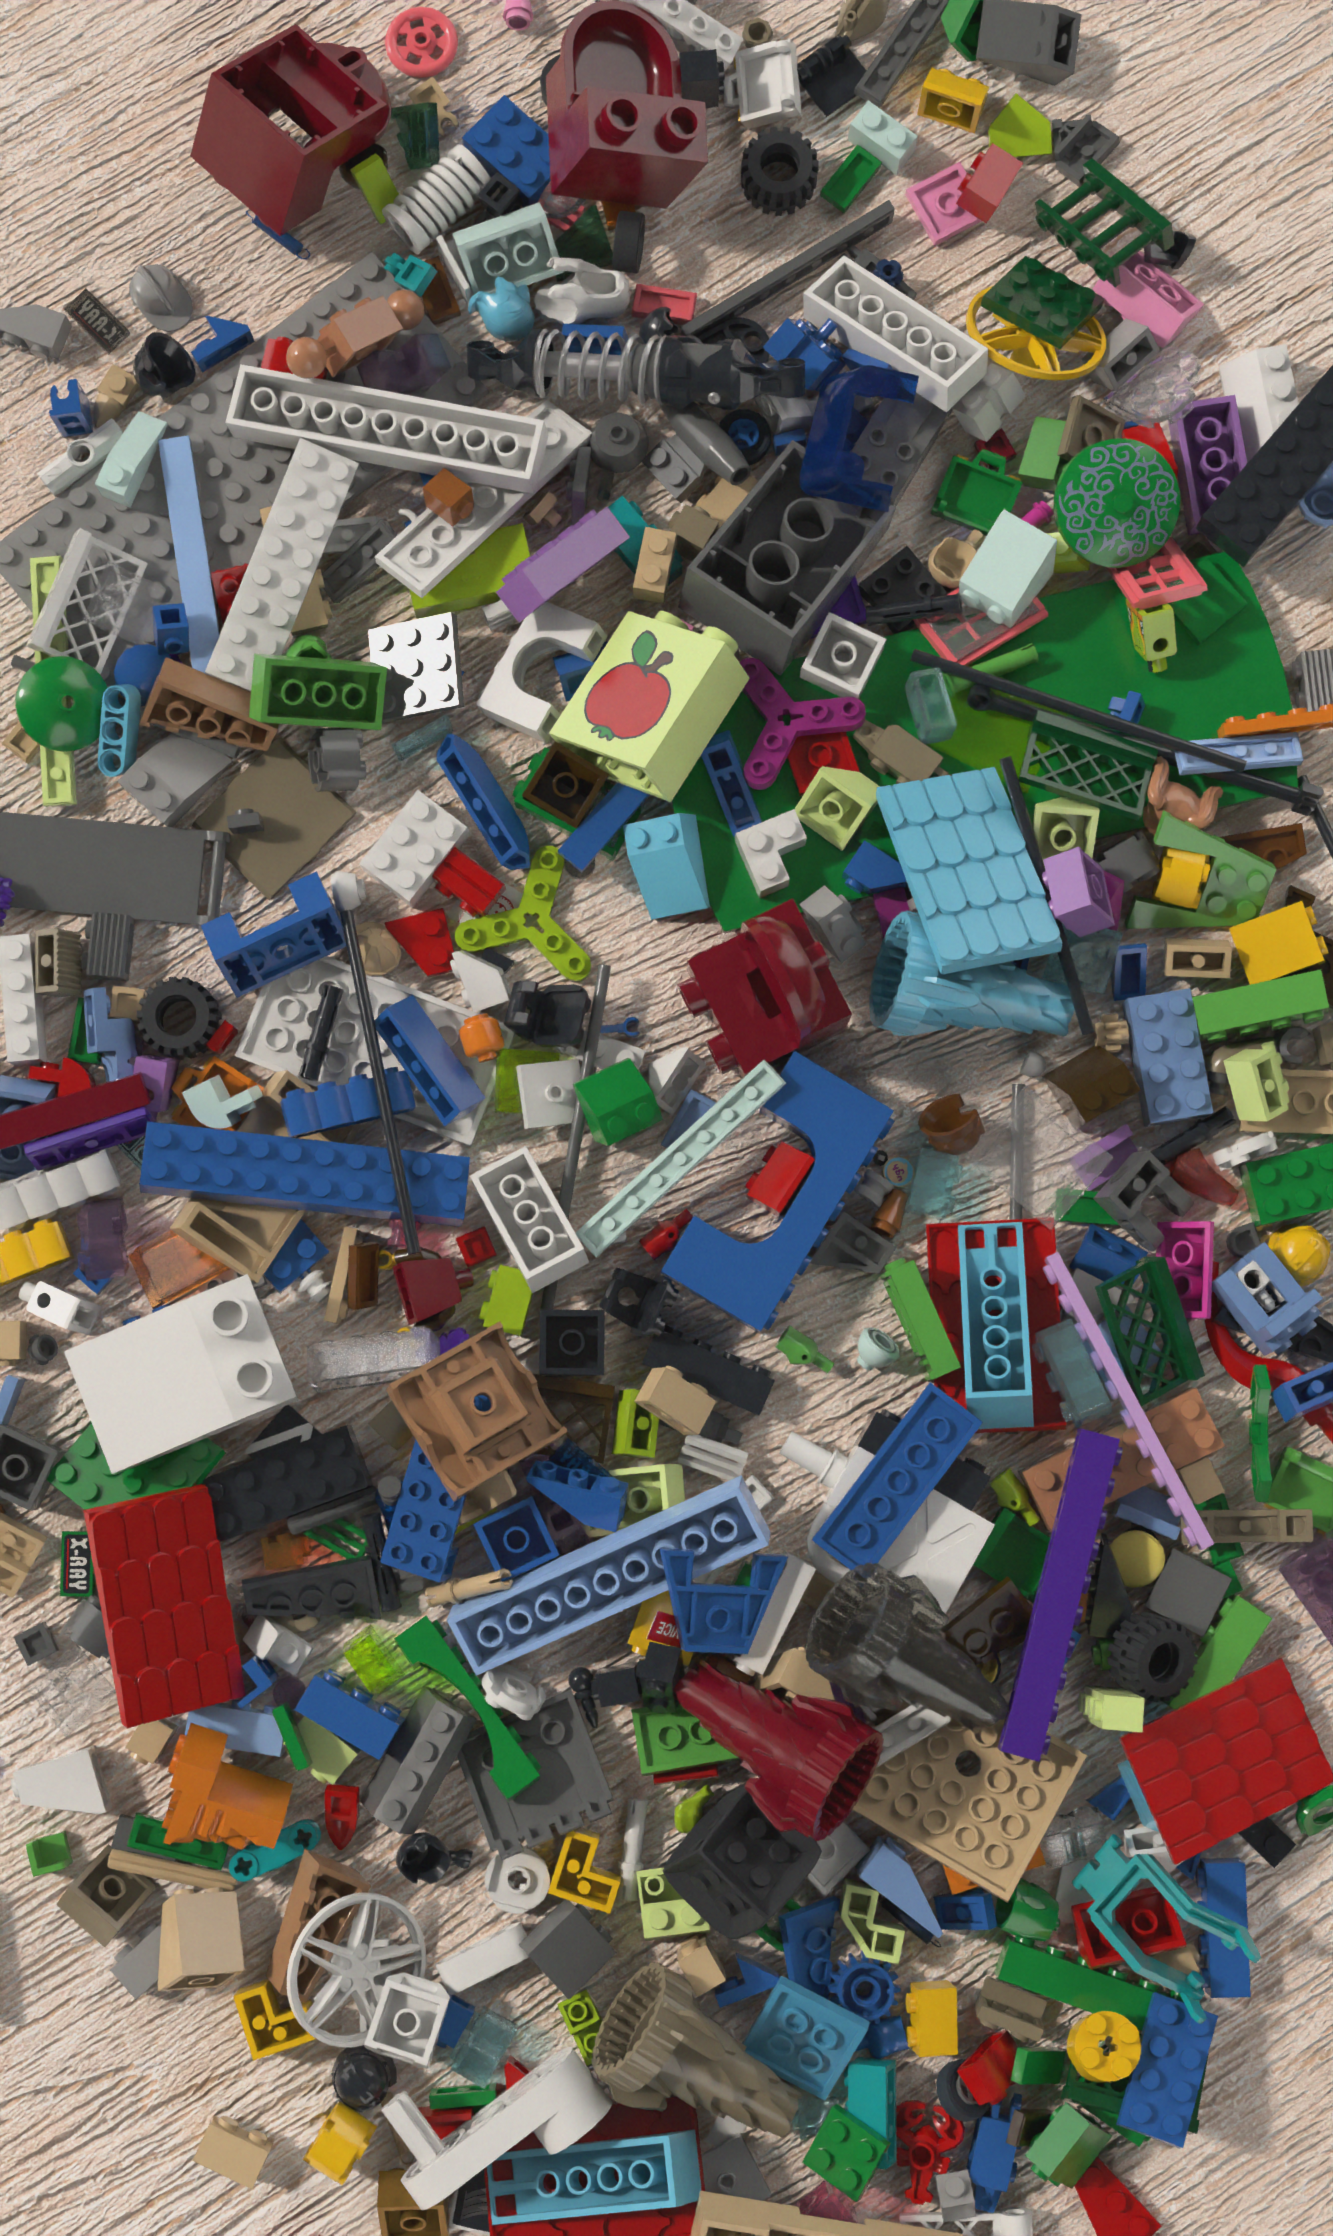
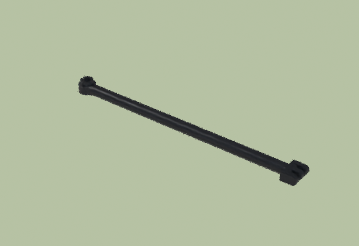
M978 683L970 689L967 702L973 710H994L1030 722L1033 721L1037 711L1040 710L1158 749L1157 757L1162 756L1167 760L1168 765L1178 767L1173 749L994 694L992 688ZM1238 771L1200 773V775L1292 803V812L1305 816L1312 815L1314 807L1317 806L1319 799L1324 793L1320 786L1304 781L1300 788H1296L1245 771L1243 773Z

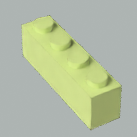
M1085 1685L1084 1693H1079L1078 1711L1083 1712V1718L1101 1729L1143 1733L1145 1698L1123 1688Z

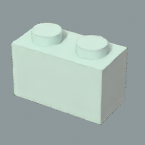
M869 100L850 123L848 134L849 142L864 148L879 159L882 165L895 175L900 172L914 154L918 138L915 133Z

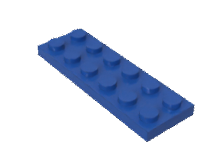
M929 1382L811 1540L865 1581L983 1422Z

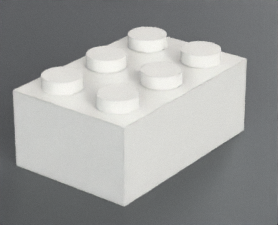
M417 789L359 864L364 872L413 908L433 883L432 875L454 847L459 849L470 833L467 826Z

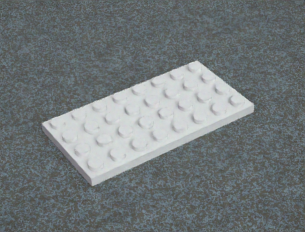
M288 945L279 947L277 951L285 949ZM325 956L263 985L235 1057L273 1072L288 1070L302 1082L315 1088L322 1083L336 1081L337 1086L348 1084V1078L361 1074H367L368 1078H373L351 966ZM366 975L374 1020L387 1007L413 995L485 1096V1099L469 1114L444 1126L409 1077L416 1108L413 1111L395 1115L394 1117L472 1147L515 1033L507 1028L503 1022L498 1021L504 1039V1047L496 1052V1059L479 1063L478 1058H469L465 1055L459 1035L460 1028L465 1025L464 1020L479 1015V1013H474L471 1010L384 977ZM324 985H332L343 989L344 992L329 1038V1054L324 1057L318 1082L310 1081L298 1076L306 1051L304 1044L311 1035ZM377 1031L384 1069L398 1067V1071H404L402 1065Z

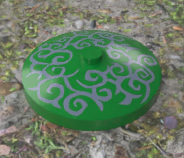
M1125 438L1102 440L1082 449L1069 461L1062 471L1054 494V517L1063 540L1079 557L1098 566L1111 568L1128 567L1152 557L1168 541L1179 516L1180 490L1176 476L1169 463L1149 445Z

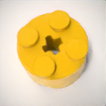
M1164 846L1159 860L1161 864L1158 865L1161 871L1157 875V881H1154L1152 899L1181 907L1197 909L1201 898V891H1199L1201 882L1206 883L1210 871V864H1208L1210 856Z
M1101 2011L1087 2015L1080 2019L1069 2032L1067 2039L1069 2059L1072 2061L1076 2071L1089 2081L1106 2083L1123 2079L1131 2074L1139 2062L1141 2055L1139 2031L1126 2017L1116 2012ZM1105 2041L1106 2045L1109 2046V2052L1103 2054V2049L1098 2047V2043Z
M339 2101L321 2126L314 2142L311 2143L304 2155L303 2161L333 2181L343 2185L353 2169V2164L357 2159L360 2160L370 2143L369 2140L377 2126Z

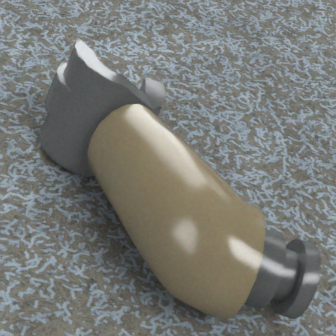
M1291 1026L1277 1031L1273 1037L1239 1041L1216 1049L1205 1061V1070L1208 1072L1207 1081L1210 1082L1209 1092L1228 1096L1229 1091L1225 1090L1226 1085L1230 1084L1223 1061L1244 1049H1262L1261 1045L1265 1042H1274L1276 1052H1280L1282 1061L1301 1064L1303 1057L1290 1054L1287 1050V1043L1291 1037L1299 1040L1304 1039L1311 1033L1303 1027Z

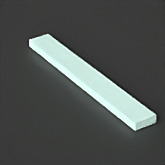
M764 1059L575 1233L577 1237L597 1258L787 1083Z

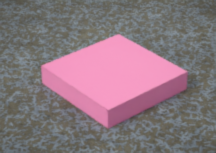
M960 162L907 188L905 192L907 199L934 246L982 222L956 204L962 193L957 188L967 174Z

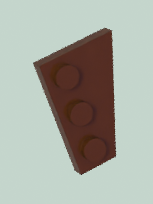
M1302 823L1220 837L1226 843L1238 849L1242 848L1273 863L1277 870L1307 854Z

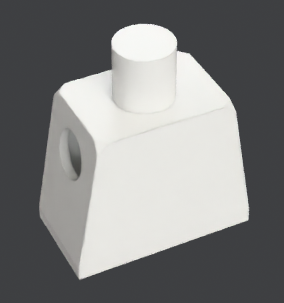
M27 1281L19 1292V1298L28 1302L27 1311L67 1330L89 1335L102 1307L65 1289L40 1281L37 1285Z

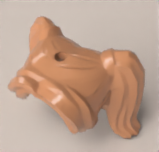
M1162 756L1157 757L1152 766L1154 772L1148 786L1149 801L1143 810L1145 827L1150 833L1155 834L1164 810L1183 822L1187 821L1197 826L1200 830L1205 829L1213 822L1217 812L1218 798L1222 797L1223 789L1211 786L1203 793L1201 798H1198L1190 788L1179 783L1169 782L1168 762Z

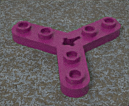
M746 658L739 662L750 678L742 691L767 722L744 767L746 783L753 789H766L774 783L797 736L853 731L859 729L865 722V706L861 700L855 697L794 702L759 659ZM783 715H790L792 720L789 726H784L782 721Z

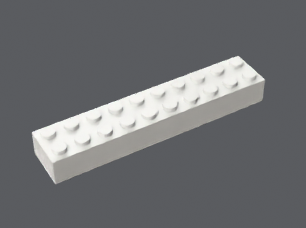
M241 364L225 422L233 437L296 449L299 439L302 438L350 460L430 475H437L445 468L463 481L532 494L535 493L549 436L544 420L323 379H303L295 374Z

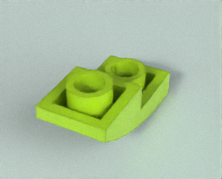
M585 1989L572 1996L569 2000L566 1999L557 2005L570 2034L575 2039L586 2066L590 2067L592 2066V2052L595 2046V2039L603 2019L588 1990Z

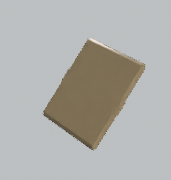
M278 738L270 745L268 751H264L242 774L240 773L232 780L228 788L193 822L192 826L196 830L230 833V843H226L225 858L268 900H271L306 864L309 865L317 857L321 849L357 812L336 791L316 792L315 788L318 784H312L309 765L281 738ZM240 809H253L254 812H259L262 816L264 831L233 835L228 828L227 816L235 815V811ZM208 841L212 846H214L213 841Z

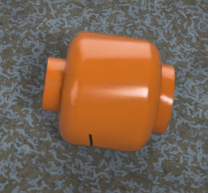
M487 1013L465 1019V1025L459 1030L465 1055L469 1058H478L479 1063L496 1059V1052L504 1047V1039L498 1020L488 1017Z

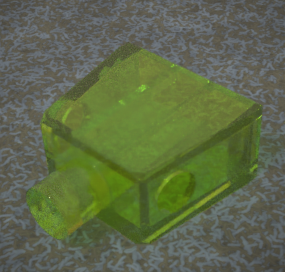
M371 1624L344 1643V1656L369 1692L379 1694L406 1675Z

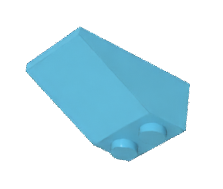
M676 813L623 825L627 855L651 920L710 908L696 815Z

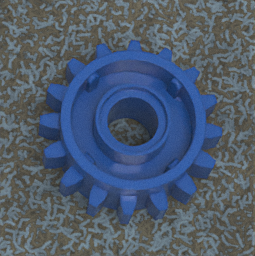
M861 1951L858 1957L849 1953V1960L845 1963L839 1960L837 1962L840 1967L838 1971H831L830 1973L834 1983L828 1985V1990L836 1994L830 1998V2001L837 2005L841 2004V2007L867 2021L874 2020L876 2024H879V2017L882 2015L889 2017L891 2015L889 2011L890 2006L898 2005V2001L894 1998V1993L901 1992V1988L899 1985L894 1984L893 1981L899 1977L895 1971L888 1972L891 1967L889 1962L883 1961L880 1964V1960L866 1957L863 1951ZM869 1981L872 1983V1988L868 1994H856V1988L861 1982Z

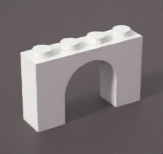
M546 602L526 617L517 633L511 637L508 649L494 668V674L487 686L480 692L476 706L488 718L548 744L551 738L549 732L561 714L552 704L525 693L523 681L527 668L539 655L552 650L566 651L593 663L608 635L597 622Z

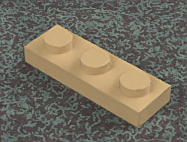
M344 1228L324 1321L340 1324L341 1318H347L349 1311L347 1309L348 1300L346 1299L349 1245L364 1243V1238L359 1237L361 1231L358 1229Z

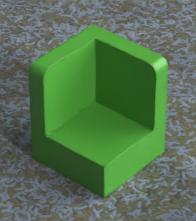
M66 1830L33 1839L26 1844L33 1877L65 1869L73 1863Z

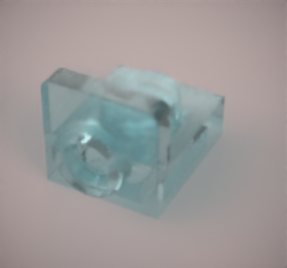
M836 2096L827 2097L825 2101L819 2097L798 2099V2109L792 2120L793 2130H799L800 2140H807V2135L818 2134L831 2107L837 2104Z

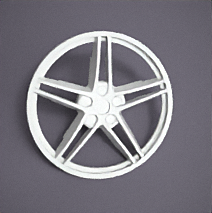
M362 1892L347 1895L321 1909L308 1922L298 1937L287 1969V1994L290 2007L303 2029L319 2041L335 2047L346 2048L364 2045L369 2029L352 2035H337L320 2029L319 2026L351 1994L361 2016L365 2017L370 2028L374 2015L364 1993L369 1990L373 2005L377 2008L380 1998L373 1981L374 1976L413 1963L412 1975L424 1979L426 1948L422 1931L416 1919L399 1902L377 1893ZM370 1903H372L370 1918H368ZM360 1904L357 1918L354 1917L348 1944L340 1942L339 1945H335L323 1939L319 1940L312 1937V1934L320 1924L332 1914L345 1907ZM379 1905L390 1909L400 1917L408 1929L412 1943L401 1946L395 1944L372 1950ZM366 1928L364 1942H362L364 1931ZM307 1942L334 1953L330 1961L328 1962L304 1949ZM413 1952V1956L380 1965V1960ZM302 1955L308 1957L311 1961L332 1974V1977L314 1998L315 2002L306 2013L300 2003L297 1988L298 1967ZM322 2010H324V2011L315 2019V2017H316Z

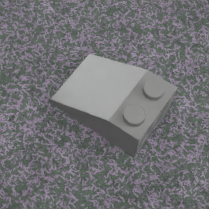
M171 732L138 758L117 782L165 827H174L232 765L233 761L223 753Z

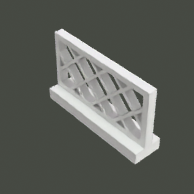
M80 528L73 535L26 646L52 657H70L67 654L74 652L76 659L82 660L79 650L95 645L99 660L94 669L101 674L148 563L91 536L92 533ZM92 546L105 552L108 564L96 568L92 567L88 557ZM112 555L120 559L114 561ZM128 562L138 568L133 579L122 582L116 565ZM86 563L88 571L81 573L84 564ZM111 567L117 585L101 589L95 572ZM90 574L97 592L81 597L76 583L78 578ZM131 584L126 593L124 586ZM119 588L124 601L120 608L110 611L103 593ZM72 592H74L76 599L69 601ZM98 595L105 613L89 618L83 600ZM78 603L84 620L68 625L64 615L66 606ZM119 612L114 622L112 614ZM107 616L111 632L109 636L98 639L91 622ZM61 620L64 628L57 630V627ZM86 624L93 641L77 647L70 629ZM66 631L72 649L60 652L49 647L54 635ZM106 641L105 646L102 650L100 643Z

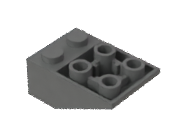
M984 0L976 59L1055 86L1074 74L1082 14L1057 5L1011 0Z

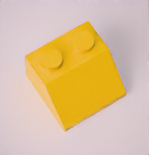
M931 68L922 86L917 115L975 134L987 100L989 86L974 78L965 79L956 76L947 69L937 70Z

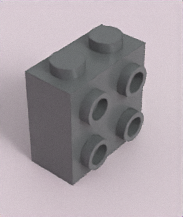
M565 1899L519 1946L569 2000L617 1952L609 1944L613 1940L610 1934L600 1924L596 1928L591 1925L589 1920L593 1916L582 1904L578 1903L574 1906L569 1900Z

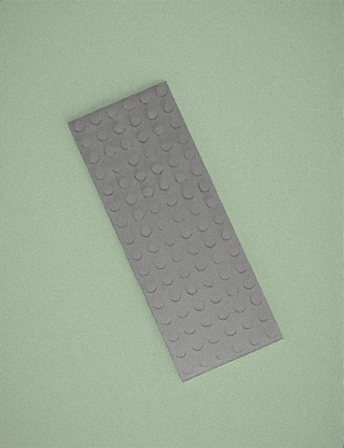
M373 251L157 418L168 424L162 439L187 435L191 439L211 572L233 568L236 565L242 566L245 563L249 564L263 530L259 509L273 506L295 452V449L238 439L234 438L225 422L240 364L261 368L268 339L286 337L295 341L298 338L310 337L317 340L320 336L319 330L331 323L329 318L342 309H346L349 312L355 309L354 306L367 297L374 300L383 295L387 301L392 293L402 290L403 288L394 281L393 275L383 269V263ZM425 314L423 320L416 328L407 331L401 330L381 354L335 377H332L328 370L326 377L328 381L469 407L475 405L488 394V389L480 380H475L468 376L467 364ZM159 446L131 508L103 497L95 486V482L105 462L104 460L0 541V574L32 613L30 558L61 556L64 559L74 533L80 528L92 533L91 536L148 563L100 674L107 687L115 685L114 669L118 658L124 650L142 644L156 646L153 634L152 606L182 603ZM353 460L359 463L342 508L391 471L393 467ZM92 546L88 555L92 567L96 568L108 564L105 552ZM112 555L114 561L120 559ZM128 562L116 565L122 582L134 578L138 567ZM86 563L84 564L81 573L88 571ZM111 567L95 572L101 589L117 585ZM90 574L78 578L76 586L81 597L97 592ZM131 584L124 586L126 593ZM213 586L216 607H218V602ZM119 588L103 593L110 611L122 606L124 600ZM72 592L69 601L76 599L74 592ZM98 595L83 600L89 618L105 613ZM78 603L66 606L68 625L84 620ZM119 612L112 614L114 622ZM107 616L91 622L98 639L109 636L111 626ZM86 624L70 629L77 647L93 641ZM68 639V650H70L72 646ZM106 641L100 643L102 650L105 646ZM95 645L79 650L82 660L95 668L99 660ZM74 652L69 654L70 657L76 658Z

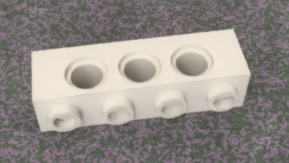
M620 0L634 4L654 16L667 30L675 44L676 50L680 53L716 49L717 61H723L724 71L731 64L743 41L742 37L686 0Z

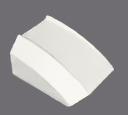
M405 1972L388 1976L364 2043L365 2048L416 2067L429 2069L450 1996L441 1984Z

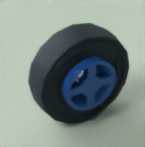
M737 409L728 413L720 421L719 425L734 440L749 466L759 462L767 454L771 444V430L767 421L759 413L749 409Z

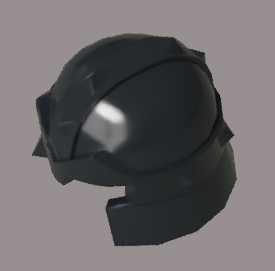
M152 332L147 336L141 349L136 353L133 364V375L143 394L153 397L161 396L163 400L179 389L191 385L196 376L194 363L189 353L178 341L162 332Z
M364 2045L345 2048L336 2058L331 2073L336 2098L340 2099L351 2109L361 2113L379 2105L386 2097L388 2087H392L397 2083V2069L393 2059L366 2049Z

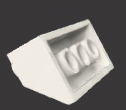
M1287 344L1255 349L1220 365L1218 368L1224 396L1235 395L1247 463L1299 404Z

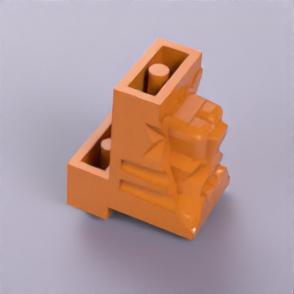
M191 1723L187 1735L180 1733L167 1771L173 1774L169 1787L174 1790L161 1827L167 1829L163 1843L169 1845L174 1842L189 1843L193 1842L195 1838L204 1842H224L235 1849L243 1850L252 1841L255 1845L274 1849L284 1823L293 1784L221 1761L228 1734Z

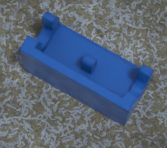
M68 380L67 389L69 395L65 399L58 398V389L53 385L50 390L52 410H49V413L62 437L91 434L93 432L90 402L78 380Z

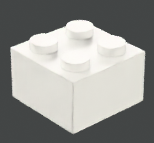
M829 612L802 665L800 678L840 697H855L859 699L884 649L886 639Z

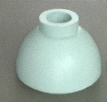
M865 1328L860 1334L857 1361L864 1369L871 1371L874 1367L889 1366L899 1358L898 1346L883 1331L876 1328Z

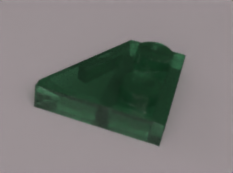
M425 102L391 108V119L396 120L400 130L396 136L400 146L405 151V158L410 170L430 169L433 165H438L440 154L437 103Z

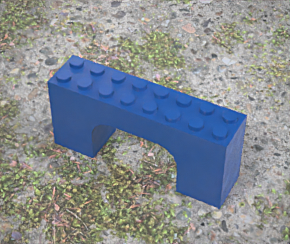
M796 1051L793 1052L779 1075L787 1084L771 1097L759 1111L801 1137L808 1145L812 1157L815 1159L808 1179L779 1227L766 1240L748 1244L734 1240L694 1215L661 1269L662 1275L757 1333H760L763 1328L766 1330L771 1328L779 1314L774 1310L779 1300L785 1303L796 1286L791 1283L796 1273L800 1276L804 1273L812 1260V1257L807 1255L812 1246L818 1249L829 1231L824 1228L828 1219L834 1222L845 1205V1202L840 1199L845 1192L848 1194L853 1192L862 1175L857 1173L861 1164L865 1167L869 1165L878 1150L874 1146L877 1138L883 1140L895 1122L890 1118L894 1110Z

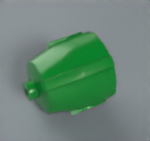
M1021 1878L1008 1903L997 1897L995 1916L997 1927L1001 1928V1930L1020 1938L1044 1942L1050 1938L1052 1931L1058 1930L1060 1926V1919L1058 1918L1059 1904L1039 1885L1029 1883Z

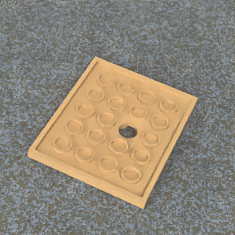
M952 1679L941 1685L939 1690L934 1692L950 1717L951 1722L875 1768L872 1778L852 1811L1008 1903L1085 1762L1087 1755L1049 1733L1046 1735L1051 1736L1050 1746L1046 1756L1041 1754L1040 1762L1000 1751L998 1744L1007 1709L957 1680ZM967 1751L977 1754L981 1760L980 1771L971 1777L961 1775L955 1766L958 1755Z

